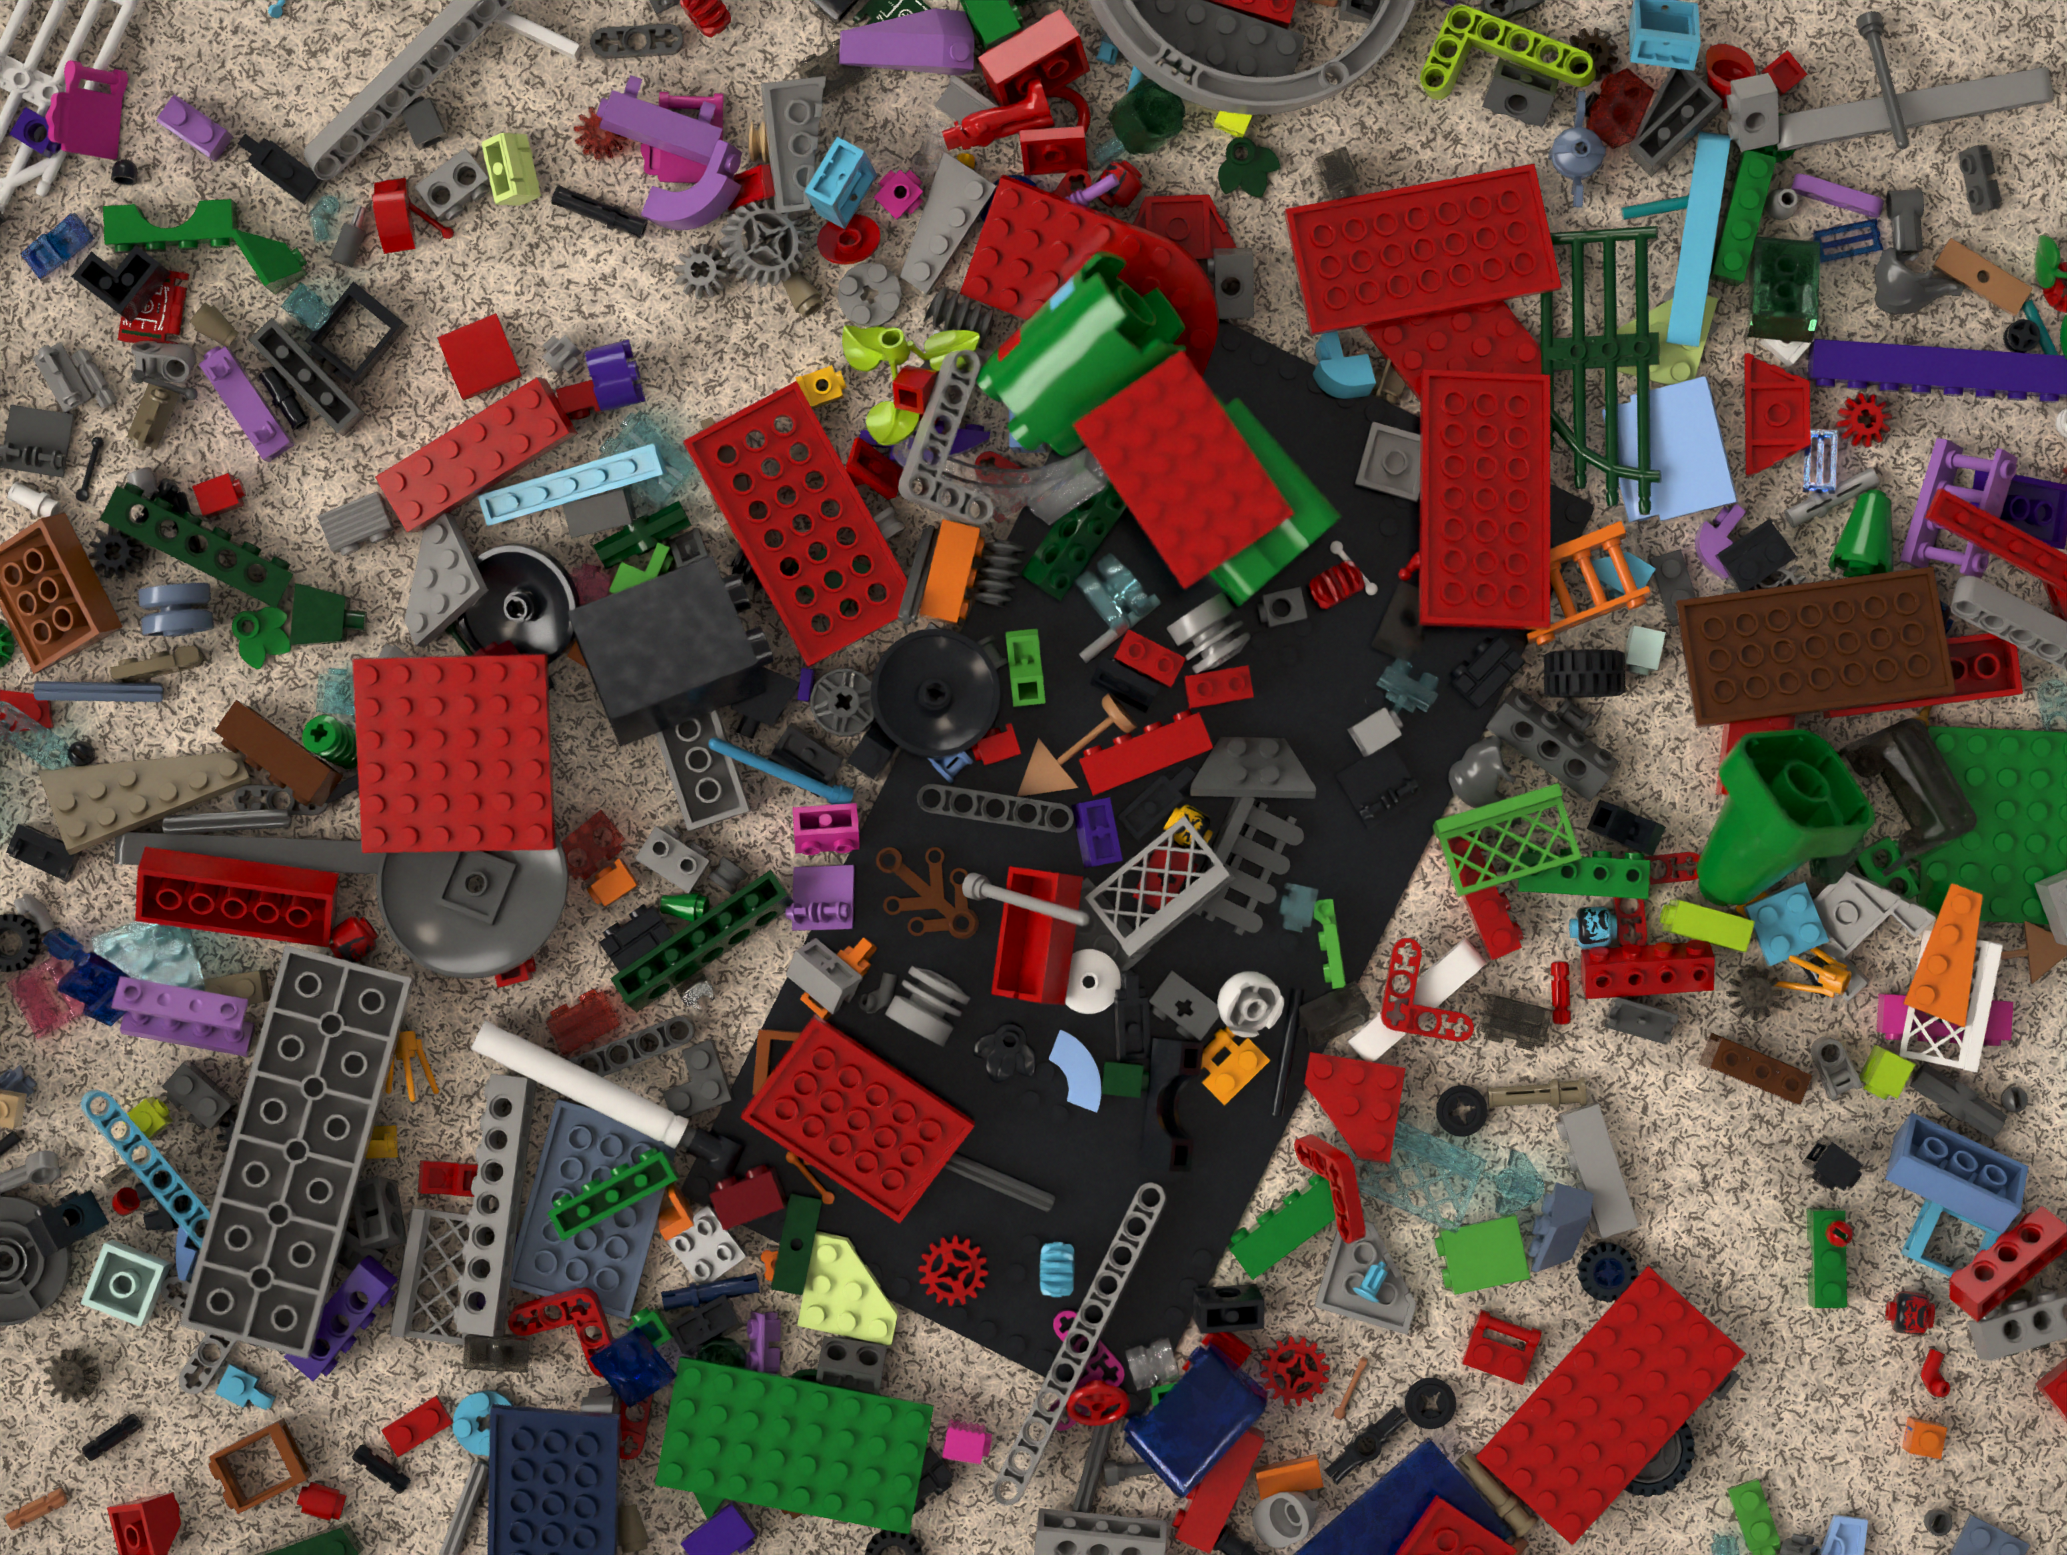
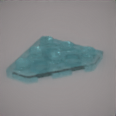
M135 921L91 938L97 965L105 972L127 978L206 991L191 929Z

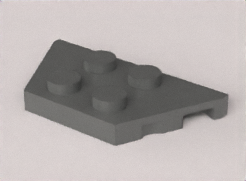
M1220 737L1193 780L1190 796L1315 799L1316 787L1285 738Z

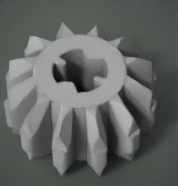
M702 244L700 254H697L694 246H689V252L692 256L688 258L685 254L680 253L678 257L685 265L674 266L675 272L683 274L676 279V283L678 285L687 283L683 290L686 295H689L696 288L695 297L696 299H701L703 290L706 289L708 296L712 298L714 297V292L711 288L713 285L719 290L724 289L723 283L717 279L729 277L727 271L718 270L725 267L727 261L726 259L716 260L720 254L716 248L707 255L708 246L706 244ZM705 265L709 266L706 268L709 273L706 278L702 275L698 278L694 277L697 275L694 270L697 266L703 268Z

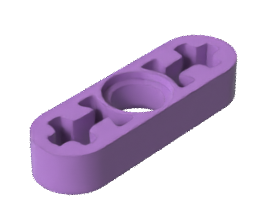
M1795 174L1791 190L1795 191L1798 195L1874 218L1880 217L1884 205V200L1874 195L1805 174Z

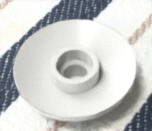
M1084 949L1074 952L1072 954L1065 1004L1071 1009L1085 1014H1093L1105 1010L1114 1002L1115 990L1121 987V976L1116 963L1108 955L1098 950ZM1090 975L1094 977L1095 985L1093 987L1086 988L1083 985L1082 981L1085 976Z

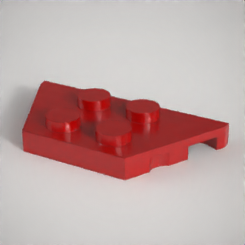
M1209 194L1145 196L1132 225L1176 242L1196 261L1213 258V249L1237 248Z
M1744 353L1745 477H1751L1810 447V381L1798 375H1792L1774 364L1770 365L1761 361L1750 353Z

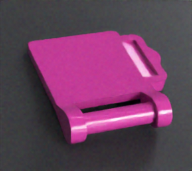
M69 60L64 68L66 92L54 93L51 96V105L45 116L49 127L48 138L51 142L60 143L61 149L64 152L115 160L118 156L122 99L128 84V75L123 70L114 69L110 72L84 67L81 62ZM81 79L110 84L111 94L78 88Z
M659 92V107L668 110L669 108L700 109L703 101L716 105L714 119H711L710 124L722 128L719 140L723 141L724 93H714V97L670 96L669 92ZM644 143L641 145L640 151L644 158L645 173L658 175L660 182L697 183L707 169V166Z

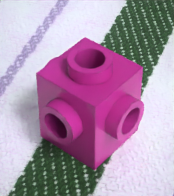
M900 169L896 174L890 170L878 183L882 189L873 197L898 220L905 211L911 215L923 203L920 196L924 191L919 188L923 182L910 169L906 173ZM899 186L905 187L907 191L906 196L902 199L895 195V190Z

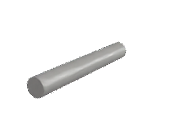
M1155 594L1151 595L1080 652V657L1086 664L1125 634L1128 629L1130 630L1161 605L1160 600Z

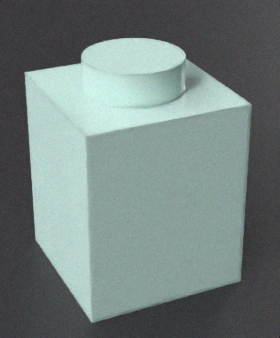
M1639 626L1630 627L1625 648V665L1630 666V673L1648 676L1649 671L1658 670L1666 632Z

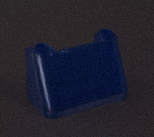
M1211 1341L1204 1348L1199 1345L1192 1351L1187 1359L1191 1362L1188 1371L1147 1415L1144 1414L1140 1418L1134 1415L1123 1428L1125 1431L1124 1440L1180 1499H1183L1253 1425L1267 1407L1268 1392Z

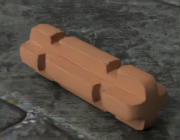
M59 1488L49 1493L48 1497L46 1495L22 1506L20 1510L16 1509L5 1516L6 1522L11 1530H15L25 1525V1522L30 1523L53 1511V1508L56 1510L68 1503L67 1496L63 1489Z

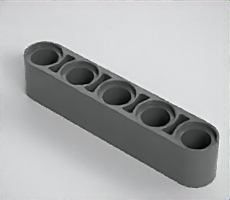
M938 784L923 786L917 795V802L920 808L933 814L1055 833L1067 831L1074 821L1071 809L1060 803ZM930 789L937 790L941 795L940 804L934 808L927 807L923 802L924 793ZM961 794H967L973 800L972 809L966 813H961L955 808V799ZM993 799L1001 800L1005 805L1004 814L998 818L990 817L986 811L988 802ZM1024 804L1033 805L1037 811L1035 820L1030 823L1022 822L1018 817V810ZM1056 809L1066 811L1069 816L1068 823L1062 828L1054 827L1050 822V815Z
M676 1016L568 1059V1061L583 1068V1061L587 1057L594 1058L599 1065L596 1074L604 1077L688 1043L695 1036V1024L687 1016ZM681 1021L688 1026L689 1032L685 1039H677L672 1034V1026L675 1022ZM651 1033L658 1038L659 1044L655 1051H648L643 1047L642 1039L645 1034ZM621 1045L628 1050L629 1057L625 1063H618L614 1060L612 1052L615 1046ZM547 1087V1088H548L549 1090H551L552 1092H554V1093H559V1092H557V1091H555V1090H553V1089Z

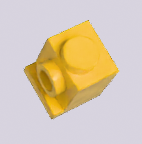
M832 365L796 377V381L812 409L844 398L841 390L846 389L847 386L841 370L834 372ZM820 380L827 381V390H817V383Z

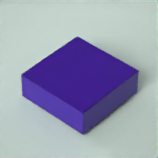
M801 668L797 698L799 701H811L810 695L814 688L816 673L813 669Z

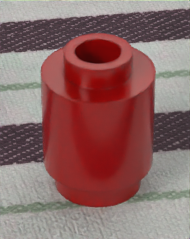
M310 1482L309 1487L302 1486L296 1505L302 1506L301 1513L327 1521H331V1518L339 1520L347 1495L340 1494L338 1489Z

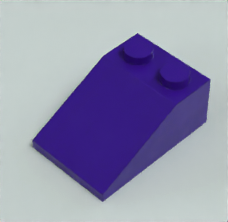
M1975 470L1972 489L1984 491L1989 472ZM2015 474L2011 480L2000 519L2056 549L2065 550L2067 539V485ZM1970 502L1979 508L1980 503Z

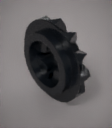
M1467 1085L1453 1086L1444 1091L1436 1104V1118L1446 1132L1454 1136L1464 1137L1476 1133L1484 1125L1487 1118L1488 1110L1484 1097L1479 1091ZM1458 1097L1464 1106H1475V1108L1470 1109L1466 1113V1124H1464L1460 1116L1448 1115V1113L1457 1108Z
M1435 1377L1421 1378L1410 1386L1405 1396V1411L1414 1424L1424 1429H1437L1446 1425L1452 1419L1456 1410V1398L1453 1390L1447 1383ZM1440 1392L1435 1402L1441 1412L1439 1413L1429 1408L1421 1414L1420 1412L1423 1410L1422 1408L1425 1403L1420 1394L1422 1393L1424 1396L1426 1395L1431 1398Z

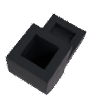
M1599 799L1586 829L1626 848L1653 856L1666 827L1655 821L1635 815L1620 806Z

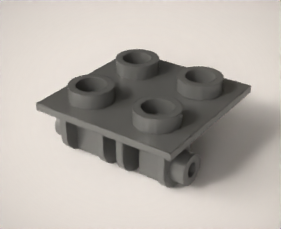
M10 404L4 445L0 444V457H2L0 468L64 478L74 415Z

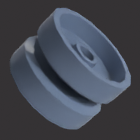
M183 583L147 587L138 590L139 607L145 610H160L159 613L148 614L141 619L143 636L176 637L214 629L212 612L206 609L191 608L205 605L211 600L210 584Z

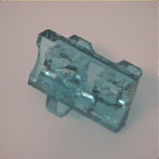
M1398 657L1390 667H1386L1376 685L1388 691L1385 698L1395 703L1392 710L1396 714L1399 713L1402 707L1412 713L1416 707L1427 712L1438 696L1435 691L1439 679L1429 673H1423L1418 682L1407 677L1412 665L1401 657Z

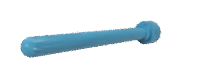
M717 737L709 740L708 745L712 750L822 796L831 805L851 803L854 794L852 788L842 784L839 786H828Z

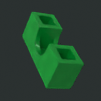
M1806 1208L1807 1240L1810 1242L1812 1253L1811 1272H1808V1305L1813 1308H1847L1846 1246L1836 1247L1830 1244L1825 1234L1826 1228L1831 1222L1836 1220L1846 1222V1211L1841 1208ZM1835 1228L1833 1233L1845 1241L1846 1234Z

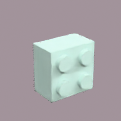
M115 1240L105 1242L80 1304L142 1327L150 1321L161 1293V1286L166 1280L172 1262Z

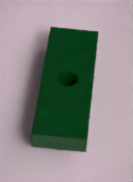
M794 1194L789 1195L771 1290L803 1296L822 1200ZM798 1238L801 1240L802 1246L799 1250L794 1251L791 1249L790 1243L793 1239Z

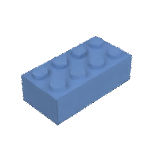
M1911 1112L1894 1136L1885 1179L2003 1234L2021 1211L2028 1166Z

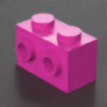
M857 803L792 807L795 854L816 855L827 851L848 853L859 849Z

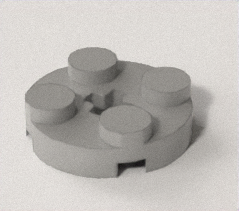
M862 263L846 272L839 282L837 296L839 306L847 319L857 325L873 328L888 323L895 316L900 307L902 292L899 281L892 271L879 263ZM864 288L878 289L879 294L875 296L876 302L870 304L868 300H861L860 296L864 294Z

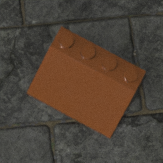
M66 513L41 518L0 545V608L33 674H37L94 645L123 627Z

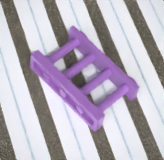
M1936 438L1900 561L1914 568L1928 567L1931 559L1961 565L1960 573L1982 579L1983 573L1988 566L1989 552L1969 541L1965 553L1934 547L1938 531L1944 528L1924 517L1937 489L1943 488L1965 501L1980 503V509L2000 519L2011 480L2016 474L2018 457L1999 448L1996 449L1993 460L1962 455L1964 448L1947 439ZM1960 467L1989 472L1984 491L1953 486L1957 469Z
M122 976L119 978L112 1008L125 1011L120 1027L121 1034L248 1057L255 1030L254 1023L244 1021L249 1002L248 999Z

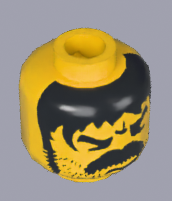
M1184 805L1181 809L1176 807L1163 829L1168 830L1182 817L1186 816L1206 843H1208L1213 834L1208 829L1211 824L1210 817L1190 805ZM1185 826L1174 835L1173 844L1179 848L1190 849L1192 835Z

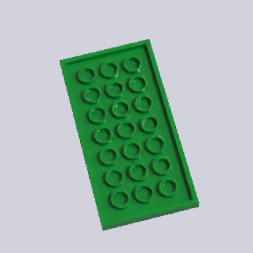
M680 1356L655 1485L909 1534L934 1405Z

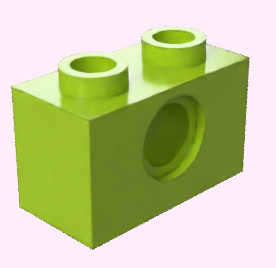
M1874 1045L1859 1078L1866 1083L1863 1089L1884 1100H1887L1889 1095L1898 1099L1915 1064Z

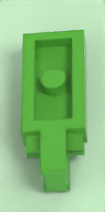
M1333 899L1315 901L1314 918L1323 924L1324 931L1318 932L1321 951L1327 950L1329 963L1323 964L1325 982H1332L1333 989L1343 988L1346 985L1334 901Z
M1756 1478L1727 1488L1748 1550L1751 1551L1752 1555H1776L1775 1551L1781 1549L1780 1539L1759 1480Z

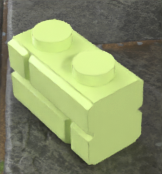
M501 133L481 143L495 205L508 204L520 206L541 196L527 134Z

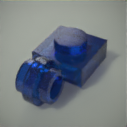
M56 928L49 931L43 939L42 943L49 947L48 951L51 955L59 960L65 959L69 961L72 959L74 961V971L80 978L90 979L99 973L101 964L98 957L82 950L85 946L62 929ZM84 961L90 964V971L85 969Z

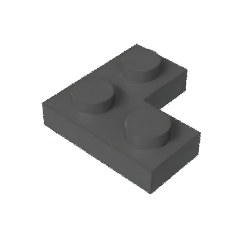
M710 1039L682 1050L692 1081L663 1092L668 1110L674 1112L676 1116L680 1115L687 1119L735 1100L714 1040Z

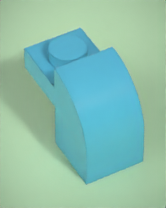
M1338 332L1322 334L1315 345L1316 357L1319 363L1313 372V377L1318 386L1327 394L1341 399L1369 396L1376 384L1369 354L1344 357Z

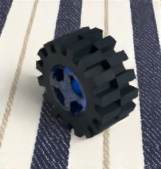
M1609 1242L1598 1243L1594 1247H1589L1588 1251L1580 1257L1581 1262L1577 1266L1579 1270L1577 1276L1582 1288L1590 1296L1599 1301L1612 1302L1617 1300L1636 1279V1276H1638V1270L1635 1266L1637 1264L1635 1259L1631 1257V1254L1621 1246Z

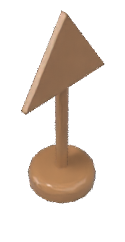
M1111 693L1103 697L1102 706L1109 717L1057 760L1040 738H1038L1017 797L1079 788L1062 765L1113 723L1126 733H1131L1137 728V724L1132 716Z
M2024 921L2026 948L2001 952L2000 960L2027 956L2030 982L2033 984L2067 956V946L2056 943L2052 932ZM1979 956L1974 957V963L1978 961Z

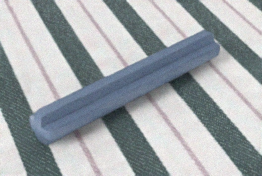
M37 681L34 684V697L36 700L161 702L164 696V689L161 683Z

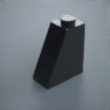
M876 721L863 736L847 760V763L874 781H877L899 747L886 737Z

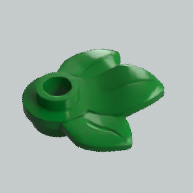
M270 606L258 612L246 610L238 613L233 619L232 631L235 637L239 639V654L253 668L261 669L266 653L282 655L291 651L289 637L280 628L286 622L288 615L281 609ZM250 620L254 623V629L252 632L247 633L244 631L243 625L246 621Z

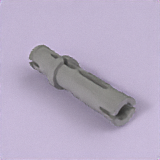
M1869 467L1865 471L1819 494L1814 492L1809 495V499L1789 509H1785L1786 519L1791 527L1795 528L1797 525L1815 516L1821 518L1827 514V510L1873 487L1879 486V479L1875 471Z

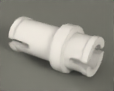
M17 481L11 486L7 497L10 501L30 509L32 514L37 517L57 515L61 505L58 501L51 499L50 494L45 492L38 493Z

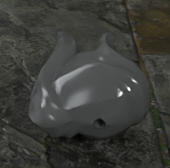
M1890 247L1882 251V255L1879 258L1880 261L1876 265L1874 277L1877 291L1874 300L1876 306L1886 313L1892 315L1910 314L1919 311L1937 298L1961 296L1965 285L1947 278L1932 277L1933 272L1931 270H1928L1926 273L1913 272L1905 265V261L1916 260L1919 257V253L1903 255L1896 248Z
M1497 736L1486 737L1484 740L1470 746L1462 760L1453 764L1449 771V782L1453 792L1466 805L1473 808H1479L1506 799L1497 790L1498 775H1502L1509 782L1516 780L1514 775L1508 773L1511 771V768L1506 766L1502 760L1501 748L1503 741ZM1521 818L1514 819L1510 827L1514 828L1516 825H1521Z

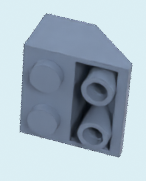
M1556 1182L1552 1194L1546 1193L1541 1207L1543 1215L1536 1216L1531 1232L1536 1235L1532 1239L1528 1256L1533 1257L1532 1271L1540 1272L1572 1259L1591 1217L1594 1193Z

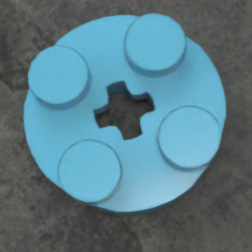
M493 1390L478 1391L468 1395L460 1402L454 1413L452 1431L457 1437L458 1442L466 1450L477 1455L489 1456L490 1429L480 1430V1423L477 1421L478 1416L484 1418L487 1414L490 1415V1407L493 1404L513 1405L505 1395Z

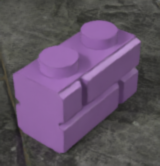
M175 94L168 101L156 120L164 128L214 162L218 160L233 138V135Z

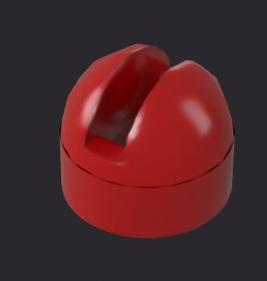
M124 1187L114 1195L112 1207L117 1214L125 1216L132 1214L140 1206L141 1201L134 1189Z
M1836 1220L1831 1222L1826 1228L1825 1234L1830 1244L1836 1247H1844L1852 1241L1853 1230L1848 1223ZM1835 1228L1848 1235L1845 1241L1833 1233Z

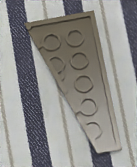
M239 751L237 754L234 752H222L37 770L69 855L252 783Z

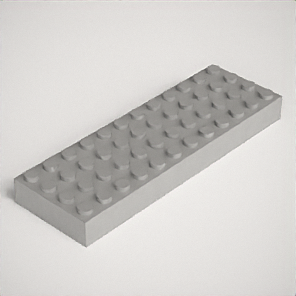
M285 945L179 1326L303 1358L311 1357L415 979Z

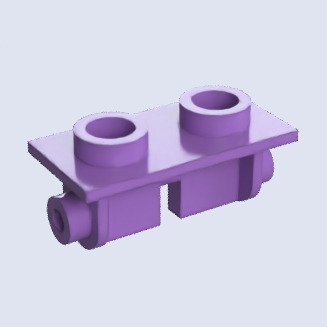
M751 1311V1319L747 1322V1335L750 1338V1351L746 1355L747 1369L776 1374V1371H780V1348L769 1347V1342L780 1341L781 1319L778 1318V1312H765V1314Z

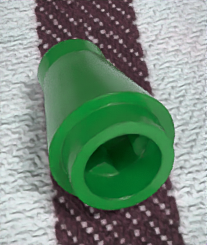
M701 892L677 895L664 894L660 903V912L662 914H669L692 923L709 912L710 908L709 897L702 896Z

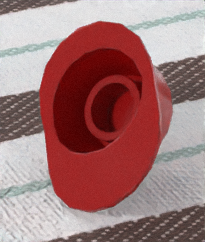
M1716 44L1711 46L1706 52V85L1722 99V108L1727 109V95L1731 94V81L1756 76L1755 64L1747 52L1729 44Z

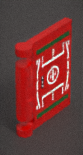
M169 271L171 273L132 323L121 316L117 340L129 343L154 341L157 343L178 344L173 341H166L167 334L180 336L187 288L175 286L176 279L189 281V274Z

